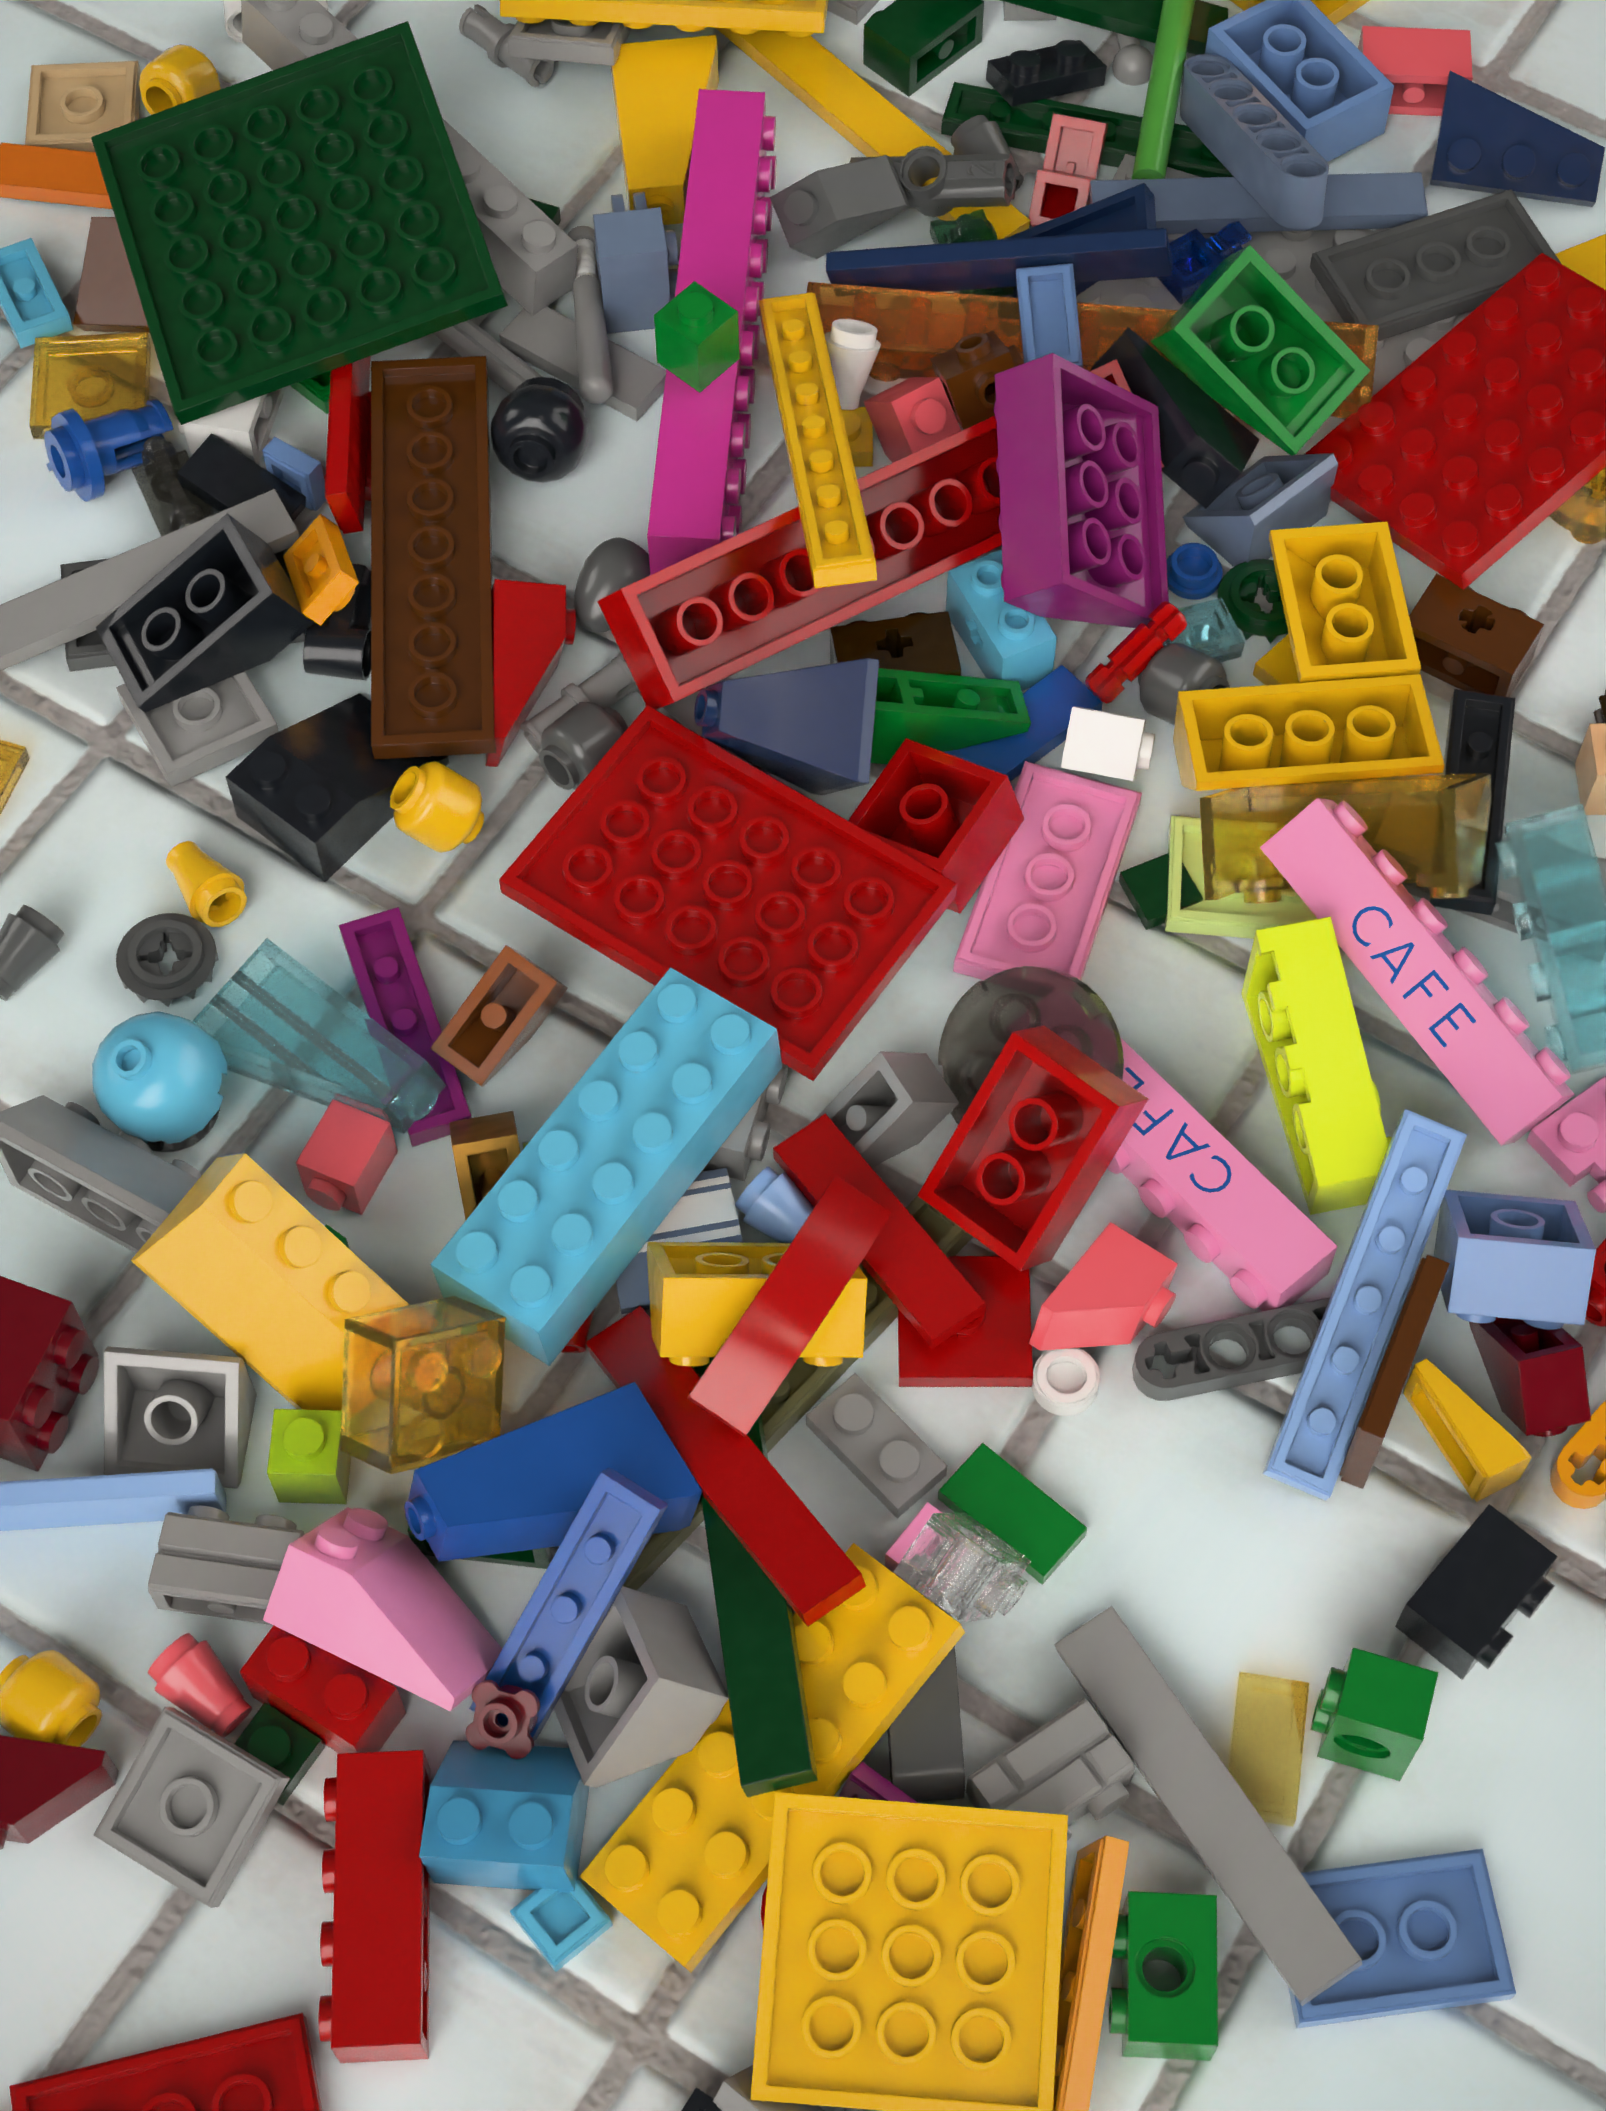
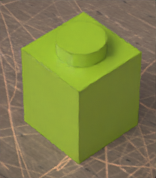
M274 1409L267 1475L279 1503L347 1504L353 1440L342 1410Z

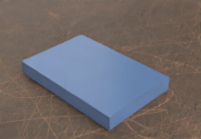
M1483 1849L1301 1873L1362 1959V1965L1303 2006H1301L1288 1987L1296 2029L1510 2000L1516 1995Z

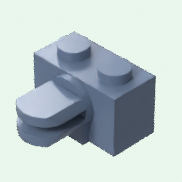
M645 192L633 193L634 210L625 211L623 195L617 194L611 195L612 213L593 214L598 279L600 280L607 334L655 329L654 314L675 298L678 272L677 269H668V265L679 264L675 230L664 231L661 207L647 209Z

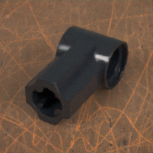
M352 563L359 583L356 585L355 592L349 603L340 611H333L321 626L314 622L307 629L303 648V664L306 673L365 681L369 678L371 672V571L365 565Z

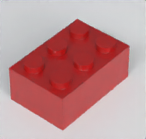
M1046 1026L1013 1031L917 1196L1019 1271L1051 1261L1147 1103L1148 1098Z

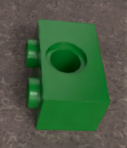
M1353 1648L1343 1670L1334 1667L1330 1668L1325 1688L1320 1690L1310 1729L1323 1733L1317 1757L1400 1781L1423 1742L1438 1672Z
M1128 1891L1122 1908V1914L1118 1915L1112 1959H1122V1988H1110L1109 2033L1122 2034L1123 2057L1210 2061L1218 2047L1217 1895ZM1153 1960L1166 1961L1177 1969L1181 1978V1986L1172 1991L1157 1990L1146 1981L1142 1967Z

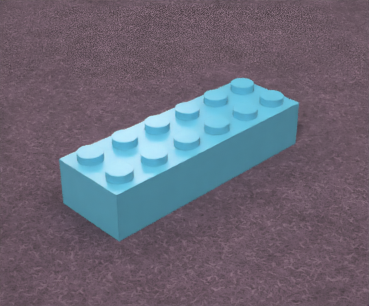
M670 967L430 1264L443 1299L550 1366L782 1069L777 1029Z

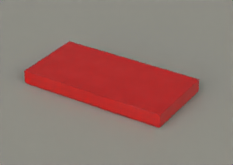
M303 2013L9 2086L12 2111H322L307 2019Z

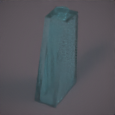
M268 938L264 940L192 1021L218 1041L227 1061V1070L325 1106H329L333 1099L390 1122L392 1130L402 1134L415 1121L424 1118L433 1109L437 1102L438 1094L446 1086L424 1058Z

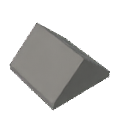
M107 1346L104 1350V1475L213 1468L223 1487L238 1488L241 1483L257 1396L243 1358Z

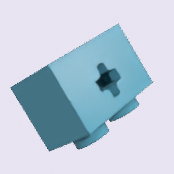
M998 550L948 571L946 611L949 612L950 621L984 676L989 679L1019 681L1023 691L1031 688L1053 671L1057 637L1044 617L1004 602V590L1001 584V573L1003 570L1002 550Z

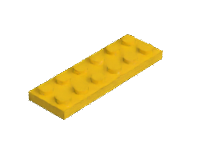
M855 1543L848 1548L845 1554L862 1573L866 1587L808 1627L797 1613L793 1615L818 1780L747 1797L740 1783L728 1699L716 1721L710 1724L693 1750L678 1756L579 1876L690 1973H692L768 1878L774 1792L834 1796L848 1779L850 1773L861 1763L965 1633L959 1622Z

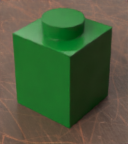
M697 282L691 283L654 314L657 363L699 393L740 359L738 311Z

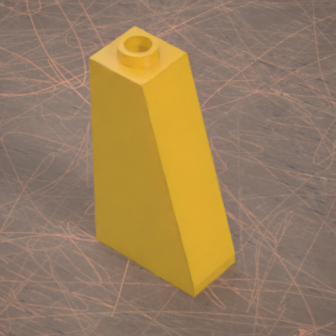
M716 35L621 44L615 65L611 66L629 211L634 210L633 193L645 192L647 209L661 207L663 225L681 224L684 222L699 89L717 90L719 84Z

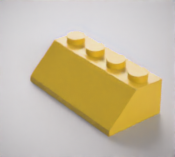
M1421 674L1178 691L1173 745L1181 785L1194 791L1443 773L1445 764Z
M246 1153L217 1157L131 1259L136 1266L238 1357H242L243 1361L296 1409L342 1410L347 1424L395 1388L439 1333L437 1329Z

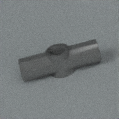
M921 146L911 150L906 156L890 157L910 208H917L925 216H943L954 207L1009 206L1011 200H1014L1016 189L1015 162L1011 154L943 155L935 147ZM851 157L849 163L875 157ZM937 177L933 183L922 187L927 180Z

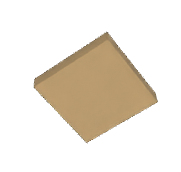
M139 62L31 65L25 145L95 152L91 139L92 136L139 120L141 92L139 86L141 75Z

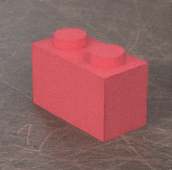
M1362 26L1358 49L1394 85L1388 114L1441 116L1449 72L1452 71L1472 81L1470 30Z

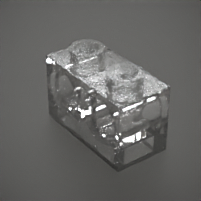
M965 1512L933 1513L894 1570V1573L958 1621L964 1623L993 1618L997 1611L1005 1616L1018 1602L1028 1585V1581L1021 1577L1031 1560Z

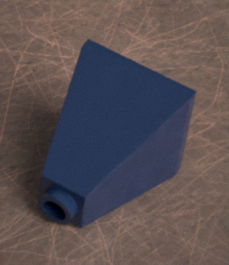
M870 658L726 680L706 687V689H701L697 695L694 708L695 723L697 726H703L702 737L811 794L826 795L869 784L879 660Z

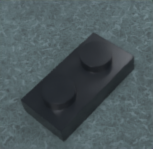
M1064 40L1054 46L1032 51L1019 50L1011 53L1010 56L988 60L986 81L1011 106H1016L1103 86L1107 66L1081 40Z

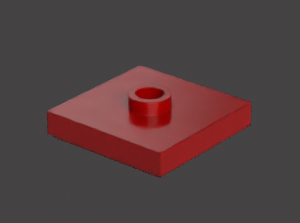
M948 1256L947 1258L986 1302L985 1313L940 1345L931 1349L898 1309L899 1387H1032V1345L1029 1344L1032 1336L1029 1269L1019 1271L1000 1256Z

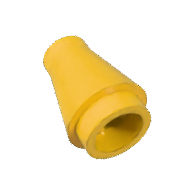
M192 841L179 843L171 849L166 858V865L176 879L191 916L210 927H222L238 918L247 902L243 880L203 852Z

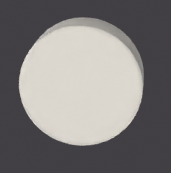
M1080 1348L1045 1351L1038 1358L1033 1369L1032 1391L1035 1399L1041 1407L1055 1415L1073 1416L1082 1413L1092 1405L1097 1396L1100 1382L1098 1366L1094 1359Z

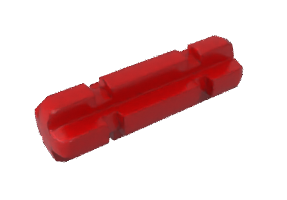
M1168 601L1161 602L1148 615L1150 622L1147 625L1140 623L1107 656L1110 660L1106 666L1100 663L1086 677L1085 683L1088 689L1100 701L1106 704L1111 703L1125 689L1122 683L1126 679L1132 682L1146 668L1155 653L1164 647L1162 644L1167 639L1172 642L1186 628L1187 621L1185 616Z

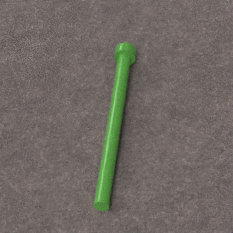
M1163 0L1132 179H1165L1183 77V67L1186 60L1196 0Z

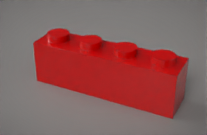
M424 1750L337 1754V1777L325 1779L326 1822H336L335 1848L324 1849L322 1883L325 1894L334 1893L333 1921L322 1922L320 1953L322 1966H332V1995L320 1997L318 2023L321 2042L331 2041V2050L340 2063L429 2059L430 1875L419 1858L431 1785V1769Z

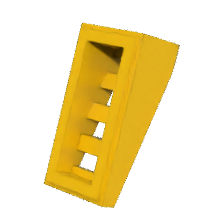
M1427 1358L1416 1363L1403 1394L1472 1500L1475 1499L1478 1502L1518 1481L1532 1459L1528 1451Z

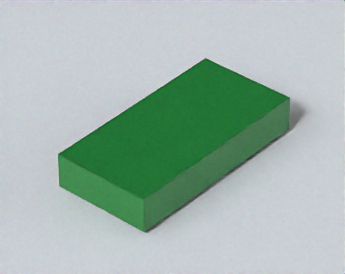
M984 1443L971 1454L938 1491V1499L1042 1585L1085 1538L1087 1533V1527Z

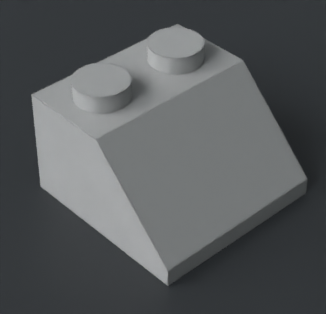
M623 1586L554 1707V1711L583 1784L598 1788L692 1751L710 1724L716 1721L729 1696L687 1606Z

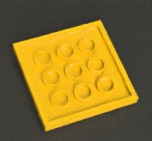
M774 1792L750 2100L882 2111H1053L1068 1815Z

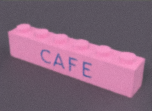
M1316 798L1260 847L1261 850L1317 919L1331 917L1338 945L1502 1146L1515 1143L1575 1095L1565 1083L1571 1077L1568 1069L1549 1048L1545 1047L1539 1051L1523 1032L1530 1025L1521 1011L1506 997L1498 1001L1482 981L1489 975L1480 961L1465 947L1457 951L1444 936L1442 931L1448 925L1438 910L1425 898L1417 902L1402 884L1408 876L1397 860L1385 849L1376 853L1362 836L1368 827L1360 815L1345 801H1341L1337 805L1333 800Z
M1065 984L1008 1027L1007 1041L1013 1031L1046 1026L1148 1098L1147 1103L1107 1169L1115 1174L1121 1172L1138 1189L1142 1202L1154 1215L1159 1218L1167 1217L1184 1234L1187 1246L1197 1258L1205 1263L1212 1261L1230 1279V1285L1234 1293L1244 1304L1253 1309L1259 1307L1262 1311L1291 1306L1328 1275L1337 1245Z

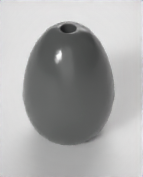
M616 537L602 542L587 557L580 571L574 594L576 618L582 627L593 633H603L611 630L597 601L650 575L649 554L643 548L630 540Z

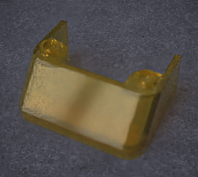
M1488 773L1396 776L1231 788L1200 798L1205 900H1218L1233 893L1243 892L1244 903L1281 901V890L1292 887L1260 847L1316 798L1333 800L1337 805L1341 801L1347 802L1366 823L1368 829L1362 836L1376 853L1382 849L1389 852L1408 876L1402 883H1416V886L1429 887L1430 898L1449 899L1469 896L1468 889L1481 883L1492 801L1491 774Z

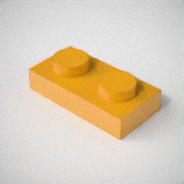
M319 514L283 555L302 614L321 626L333 611H340L349 603L359 581L339 527L335 523Z

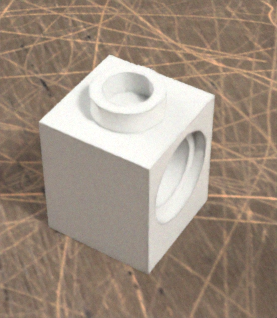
M1074 706L1071 710L1061 768L1134 781L1137 768L1149 770L1155 734L1144 732L1146 719Z

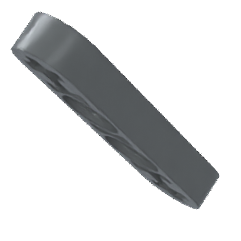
M1330 1297L1156 1333L1147 1337L1138 1346L1132 1367L1133 1380L1138 1390L1147 1397L1157 1401H1170L1299 1374L1303 1370L1320 1326L1319 1320L1323 1318ZM1284 1326L1300 1328L1307 1334L1310 1340V1347L1301 1354L1283 1352L1277 1347L1273 1334ZM1221 1339H1230L1243 1347L1246 1353V1361L1235 1368L1220 1366L1212 1359L1209 1347ZM1191 1347L1197 1348V1367L1201 1372L1200 1374L1194 1372L1195 1361L1188 1362ZM1163 1355L1167 1364H1178L1175 1366L1173 1378L1164 1379L1161 1371L1158 1369L1148 1370L1152 1368L1154 1356Z

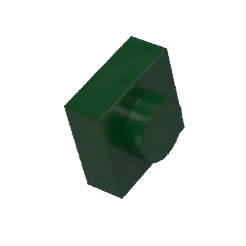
M265 1702L234 1743L290 1778L277 1801L282 1806L325 1748L320 1738Z

